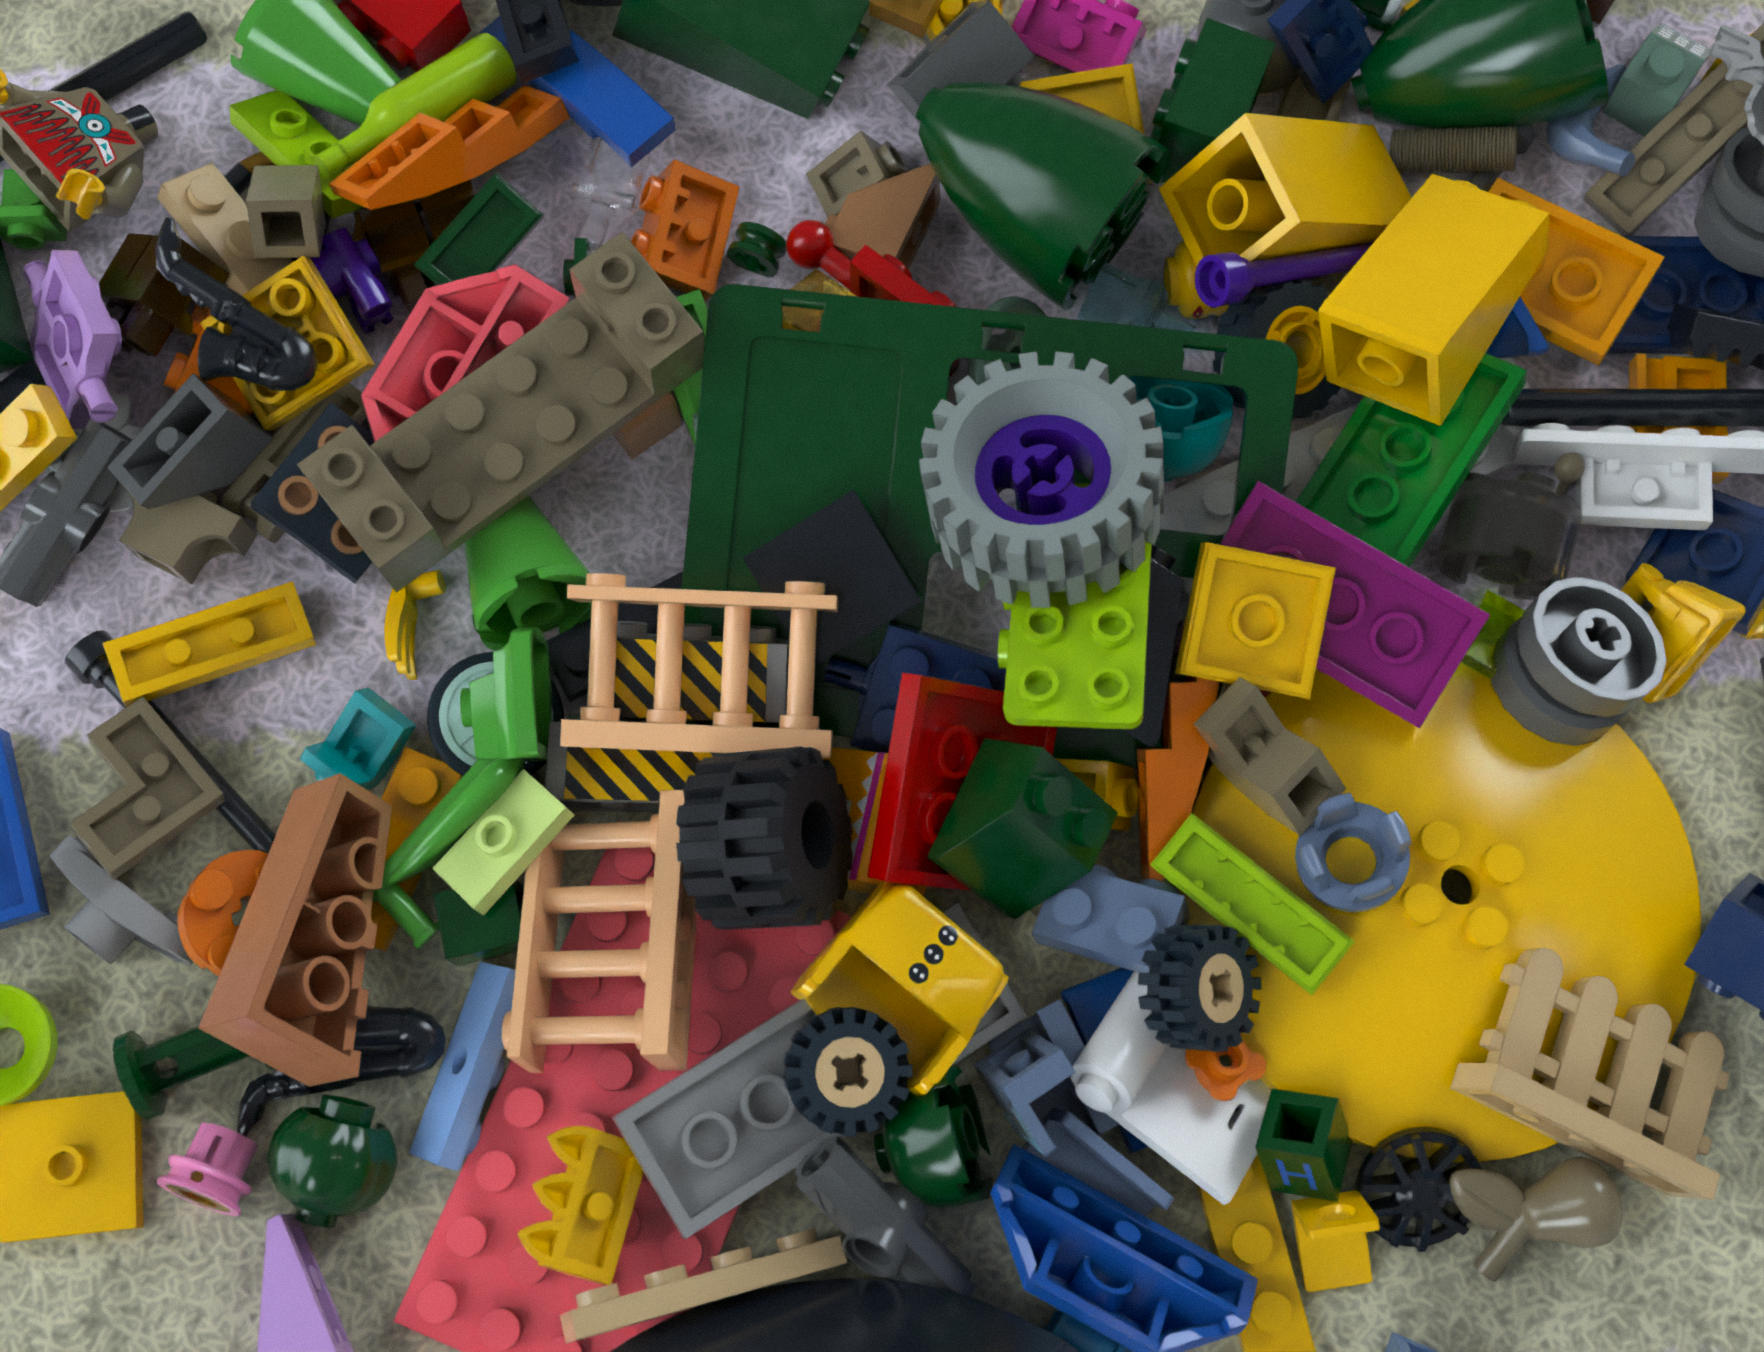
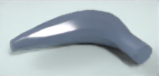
M1617 64L1606 69L1609 97L1627 69L1625 65ZM1604 104L1592 110L1549 121L1546 128L1547 141L1556 156L1573 165L1596 166L1620 176H1626L1631 171L1635 162V154L1601 141L1594 133V120Z

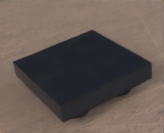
M855 489L742 558L763 593H785V582L802 581L825 583V595H836L838 597V612H817L815 666L922 602L921 597ZM774 610L790 635L791 611Z

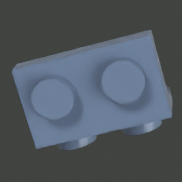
M1094 864L1090 873L1043 901L1032 935L1038 944L1139 973H1149L1150 966L1142 962L1145 950H1156L1151 940L1157 934H1166L1165 928L1169 926L1188 925L1190 913L1185 896L1180 895L1179 891L1173 886L1154 879H1144L1141 884L1117 878V875L1110 869Z

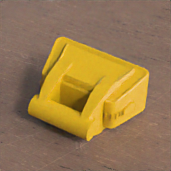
M1642 563L1620 591L1628 594L1639 606L1646 599L1653 605L1648 614L1663 638L1667 659L1661 682L1643 700L1646 703H1654L1677 695L1741 620L1746 612L1745 606L1694 582H1682L1681 580L1674 583L1663 578L1661 572L1655 567Z

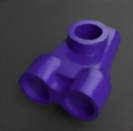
M346 228L334 230L323 236L320 257L308 258L313 261L334 298L338 299L346 295L353 308L352 312L364 334L374 332V325L379 322L385 325L391 323L394 319L390 312L393 303L380 280L374 277V275L381 272V269L367 240L363 238L354 242Z

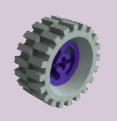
M1056 351L1054 365H1038L1037 352L1019 354L1020 368L1006 372L1001 359L984 365L986 381L982 384L977 385L967 375L954 385L956 406L944 399L940 400L932 412L935 429L925 427L921 440L924 456L923 459H919L921 478L936 544L941 543L943 558L953 571L962 565L967 584L980 592L986 583L991 580L993 581L996 600L1012 605L1018 590L1029 592L1031 608H1050V593L1066 591L1068 603L1072 605L1087 601L1086 584L1097 581L1104 593L1119 585V564L1122 563L1134 572L1145 560V542L1152 545L1155 544L1160 532V514H1164V464L1161 427L1155 428V411L1149 400L1145 398L1139 402L1136 401V385L1124 374L1112 385L1109 384L1107 364L1091 358L1085 371L1075 369L1074 353ZM1074 468L1090 481L1091 484L1084 488L1075 486ZM1004 489H1014L1017 510L1008 506L999 497L1001 491Z

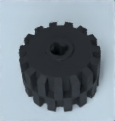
M801 746L714 754L713 757L704 758L696 764V775H689L683 787L684 805L678 806L676 824L679 827V843H676L678 862L682 861L684 875L682 881L688 896H695V910L703 920H711L713 927L722 930L821 925L822 920H830L837 912L838 900L844 899L848 888L847 875L848 870L852 868L853 857L851 850V835H853L851 817L848 815L847 797L843 784H838L836 769L829 759L822 760L820 751L813 747L803 748Z

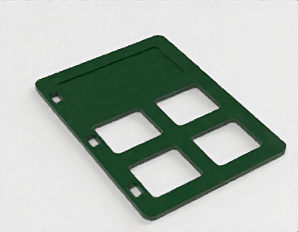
M741 284L725 285L713 294L708 306L681 589L763 592L742 558L855 489L922 599V602L891 621L922 630L929 560L933 554L942 552L941 543L936 544L921 478L919 459L924 458L921 440L925 427L935 429L932 412L941 399L947 400L950 367L955 360L960 358L985 361L1001 359L1004 363L1020 364L1019 354L1037 352L1038 365H1054L1055 352L1057 351L1074 353L1075 369L1085 371L1091 358L1107 364L1109 384L1111 385L1124 374L1127 378L1137 376L1240 388L1245 394L1246 403L1231 516L1232 523L1256 481L1283 494L1298 375L1297 356L1291 347L1276 340ZM783 306L824 310L821 316L820 332L782 329L784 318ZM982 327L1024 331V335L1021 338L1020 353L982 350ZM1183 348L1224 352V356L1221 359L1220 374L1183 371ZM1074 468L1075 483L1091 484L1081 472ZM1160 529L1154 546L1176 559L1170 569L1172 573L1179 577L1194 579L1200 544L1202 542L1219 544L1224 534L1211 535ZM685 606L684 623L712 625V636H723L724 608ZM751 609L750 626L776 627V638L790 639L789 633L774 610ZM889 622L833 655L835 656L834 658L868 668L870 662L881 650ZM830 658L815 666L813 716H820L819 730H833L834 736L853 737L860 716V692L830 682H823ZM753 722V727L779 728V723ZM1057 727L1052 756L1058 759L1110 761L1137 769L1136 748L1150 747L1122 729ZM1162 729L1160 739L1154 748H1162ZM1208 756L1206 759L1202 776L1205 775L1208 767L1212 762Z

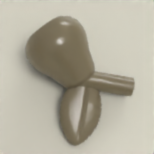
M1581 1156L1562 1161L1522 1191L1510 1179L1488 1170H1459L1454 1172L1450 1178L1453 1200L1461 1213L1476 1225L1497 1231L1473 1264L1483 1276L1494 1282L1498 1280L1529 1237L1537 1241L1564 1243L1581 1248H1594L1608 1244L1615 1239L1622 1225V1207L1613 1180L1607 1170L1593 1159Z

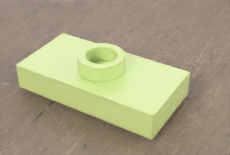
M523 769L505 793L475 821L432 869L474 910L484 916L575 814Z

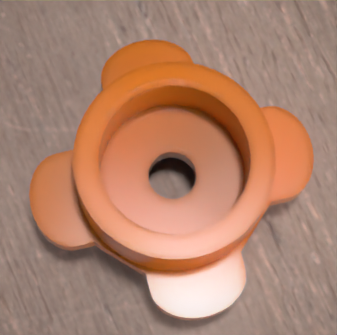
M1244 1041L1237 1047L1228 1046V1051L1217 1052L1186 1049L1185 1062L1188 1067L1194 1069L1199 1083L1209 1091L1214 1099L1219 1101L1232 1100L1237 1094V1089L1248 1080L1257 1081L1261 1079L1266 1071L1264 1057L1259 1053L1252 1052ZM1220 1057H1229L1231 1066H1223L1220 1063Z

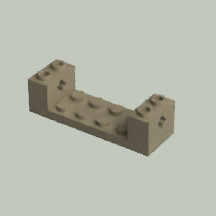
M623 232L569 269L576 295L575 299L369 446L355 427L351 425L297 464L396 593L703 368V330Z

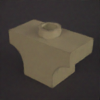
M119 483L128 492V490L121 483ZM208 491L152 509L141 506L131 495L134 504L133 517L119 541L141 560L192 585L201 569L212 558L224 553H237L245 556L257 534L242 517L218 506L217 503L220 498L213 492Z

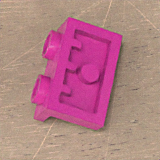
M1024 0L1011 27L1032 54L1072 73L1126 64L1137 40L1142 41L1147 31L1143 22L1136 19L1140 10L1123 0H1106L1104 4L1097 0Z

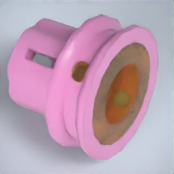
M202 1122L185 1156L169 1155L168 1161L171 1169L168 1175L158 1177L157 1184L175 1196L195 1205L224 1215L240 1216L241 1209L238 1204L240 1198L249 1195L252 1191V1187L242 1181L258 1145L236 1131L217 1124Z

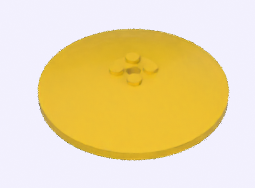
M1477 646L1469 648L1420 728L1318 669L1315 670L1310 699L1274 692L1265 697L1286 729L1320 748L1346 787L1341 794L1351 793L1355 802L1374 806L1386 814L1397 811L1406 823L1411 837L1409 870L1398 893L1382 906L1364 912H1344L1326 906L1313 897L1303 885L1296 868L1295 850L1299 835L1270 817L1242 794L1218 770L1213 762H1211L1200 782L1191 813L1355 941L1313 995L1309 994L1251 946L1244 955H1256L1259 966L1251 970L1252 977H1261L1262 990L1253 989L1252 999L1260 1001L1259 1012L1248 1013L1247 1017L1254 1023V1026L1250 1033H1242V1040L1252 1052L1261 1054L1266 1061V1071L1261 1080L1270 1089L1339 1098L1349 1130L1348 1136L1353 1143L1372 1150L1388 1136L1405 1129L1433 1127L1448 1131L1459 1137L1469 1146L1474 1157L1479 1162L1513 1158L1559 1143L1450 1089L1458 1063L1486 1062L1489 1050L1479 1046L1484 1029L1496 1030L1509 988L1508 984L1500 981L1504 964H1516L1521 953L1527 949L1550 948L1560 956L1563 963L1564 972L1560 984L1561 988L1571 992L1573 985L1580 978L1589 976L1606 977L1614 984L1618 994L1614 1015L1624 1020L1627 1011L1634 1005L1658 1004L1670 1016L1671 1033L1668 1043H1671L1685 1013L1695 981L1696 972L1684 964L1700 939L1701 907L1694 860L1680 816L1663 782L1645 755L1624 730L1616 723L1599 740L1572 746L1550 742L1525 729L1503 707L1492 686L1489 659L1492 651ZM1353 837L1340 838L1332 843L1326 854L1325 860L1328 870L1334 878L1343 883H1362L1370 878L1375 871V854L1370 846L1361 839ZM1448 869L1463 873L1470 882L1471 897L1464 905L1453 903L1443 894L1441 878ZM1179 889L1180 895L1185 896L1190 918L1188 925H1223ZM1555 1008L1552 1010L1540 1049V1053L1550 1058L1564 1015L1563 1012ZM1610 1036L1607 1037L1595 1077L1596 1081L1604 1085L1618 1040ZM1533 1073L1531 1079L1543 1084L1544 1078ZM1588 1100L1587 1107L1597 1112L1599 1105ZM1422 1141L1427 1158L1445 1145L1443 1143ZM1411 1144L1401 1146L1395 1150L1397 1157L1415 1159ZM1460 1154L1452 1163H1461L1464 1161V1158Z

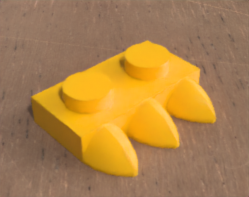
M565 1127L550 1134L547 1139L555 1154L568 1165L566 1173L551 1174L532 1184L542 1204L553 1213L552 1220L531 1224L520 1230L517 1234L526 1251L538 1261V1266L597 1284L610 1285L644 1171L624 1138L592 1127Z

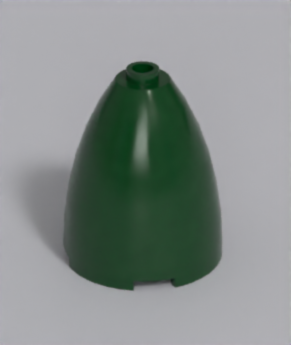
M1420 0L1394 22L1373 44L1374 48L1360 65L1361 75L1350 78L1360 113L1372 109L1376 121L1414 129L1438 128L1439 130L1441 127L1443 130L1445 127L1447 130L1448 127L1450 129L1452 127L1454 129L1456 127H1469V129L1473 127L1474 130L1477 127L1478 131V128L1481 127L1482 131L1483 126L1485 130L1487 126L1489 130L1491 126L1493 129L1495 126L1497 129L1499 126L1501 129L1503 126L1505 128L1507 126L1509 128L1510 126L1513 128L1514 126L1522 127L1592 110L1597 106L1608 103L1609 99L1601 44L1598 38L1595 39L1593 23L1586 0Z
M987 82L949 83L942 90L937 87L932 88L922 100L916 113V119L921 122L918 135L930 164L949 198L970 227L994 254L1022 280L1065 311L1071 309L1078 297L1073 295L1072 292L1079 283L1082 282L1088 285L1091 282L1094 284L1127 242L1145 214L1142 212V209L1150 195L1145 190L1149 180L1156 184L1160 183L1167 172L1172 155L1170 150L1128 124L1092 107L1055 94L1020 86Z

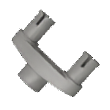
M68 835L49 855L63 874L88 900L64 928L107 963L112 965L134 939L174 961L190 966L194 963L186 953L179 936L178 911L175 914L168 911L163 915L117 878L113 881L78 836L73 838Z

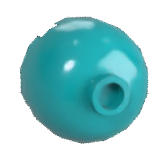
M1137 376L1128 378L1136 385V401L1139 402L1145 398L1149 400L1155 411V428L1161 427L1164 482L1196 474L1210 466L1221 454L1232 425L1234 410L1231 409L1234 399L1231 392L1222 385Z

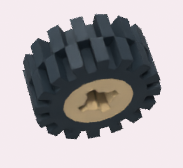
M1181 924L1165 928L1166 934H1157L1151 940L1156 950H1145L1142 962L1150 966L1149 973H1139L1138 985H1147V995L1138 997L1140 1009L1152 1011L1144 1020L1148 1029L1158 1030L1155 1038L1162 1044H1170L1172 1048L1222 1052L1228 1051V1046L1237 1047L1243 1042L1240 1033H1250L1254 1026V1023L1247 1017L1248 1013H1258L1260 1001L1252 999L1253 989L1262 990L1261 977H1252L1251 970L1258 967L1259 964L1256 955H1244L1251 945L1245 937H1236L1237 930L1231 927H1223V925Z
M854 1007L831 1008L822 1014H815L809 1018L800 1031L797 1030L791 1038L792 1043L789 1051L785 1053L783 1063L785 1065V1086L797 1110L809 1122L830 1134L833 1132L839 1133L843 1136H857L856 1133L864 1131L871 1133L880 1129L879 1124L886 1119L891 1121L898 1114L896 1108L901 1100L906 1101L910 1089L907 1088L908 1078L912 1077V1065L909 1064L907 1053L910 1052L906 1042L901 1040L897 1034L898 1030L890 1022L879 1017V1015Z

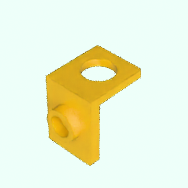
M1357 1190L1341 1192L1338 1202L1312 1197L1291 1200L1301 1277L1305 1290L1307 1292L1371 1283L1373 1278L1366 1232L1378 1231L1380 1227L1378 1217L1361 1193Z

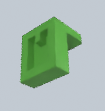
M4 169L0 206V236L2 239L16 248L25 250L41 249L45 246L46 242L66 241L67 229L55 217L52 211L45 206L13 169Z

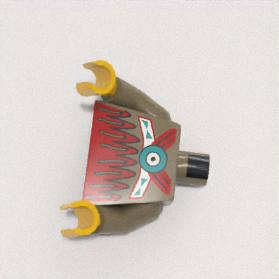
M0 69V155L69 232L79 228L96 215L119 218L127 215L144 182L142 176L144 147L142 144L158 136L156 122L149 110L139 104L116 114L94 89L87 87L68 92L27 90L8 82L5 73Z

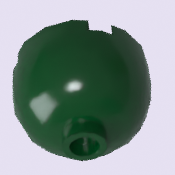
M951 1065L938 1084H934L925 1095L918 1096L909 1091L906 1101L901 1100L896 1108L898 1114L891 1121L888 1119L883 1121V1132L877 1133L874 1136V1150L881 1171L884 1174L892 1173L898 1185L905 1187L916 1197L920 1198L925 1205L935 1208L960 1206L989 1199L993 1188V1177L980 1180L978 1164L979 1144L990 1156L991 1154L976 1094L971 1084L958 1087L954 1080L963 1073L959 1066Z

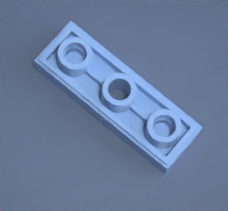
M479 961L409 1154L435 1165L459 1171L464 1158L475 1149L481 1133L479 1117L488 1092L497 1086L504 1070L502 1023L505 1014L512 1009L515 970Z

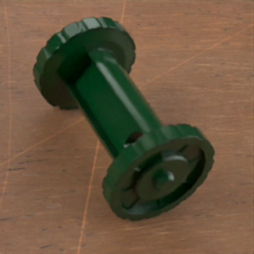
M199 1025L148 1046L142 1040V1037L134 1031H129L115 1037L113 1043L114 1064L123 1091L134 1110L145 1120L152 1119L165 1112L166 1097L164 1091L246 1059L250 1055L198 1029ZM167 1057L177 1062L178 1066L168 1071L160 1070L156 1063ZM265 1064L270 1069H274L273 1067Z

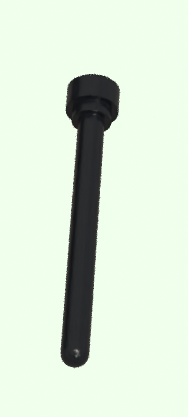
M104 630L93 632L71 648L65 657V665L83 684L92 683L97 689L105 688L125 709L127 707L122 701L103 646L104 642L113 640V638ZM152 700L147 701L224 793L225 802L219 805L216 810L253 850L269 853L276 834Z

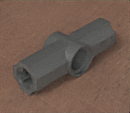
M92 419L89 420L56 473L54 471L49 473L36 487L21 513V518L25 521L12 541L6 546L0 558V589L17 600L27 602L35 607L43 604L74 554L82 552L89 545L105 522L111 509L107 504L120 485V481L107 467L132 441L130 437L105 423L95 422Z
M839 1136L824 1139L818 1147L805 1155L794 1173L798 1178L796 1185L846 1235L843 1239L842 1247L851 1262L863 1271L880 1278L947 1289L971 1297L976 1287L971 1281L972 1273L925 1225L929 1214L927 1207L920 1198L901 1185L883 1182Z

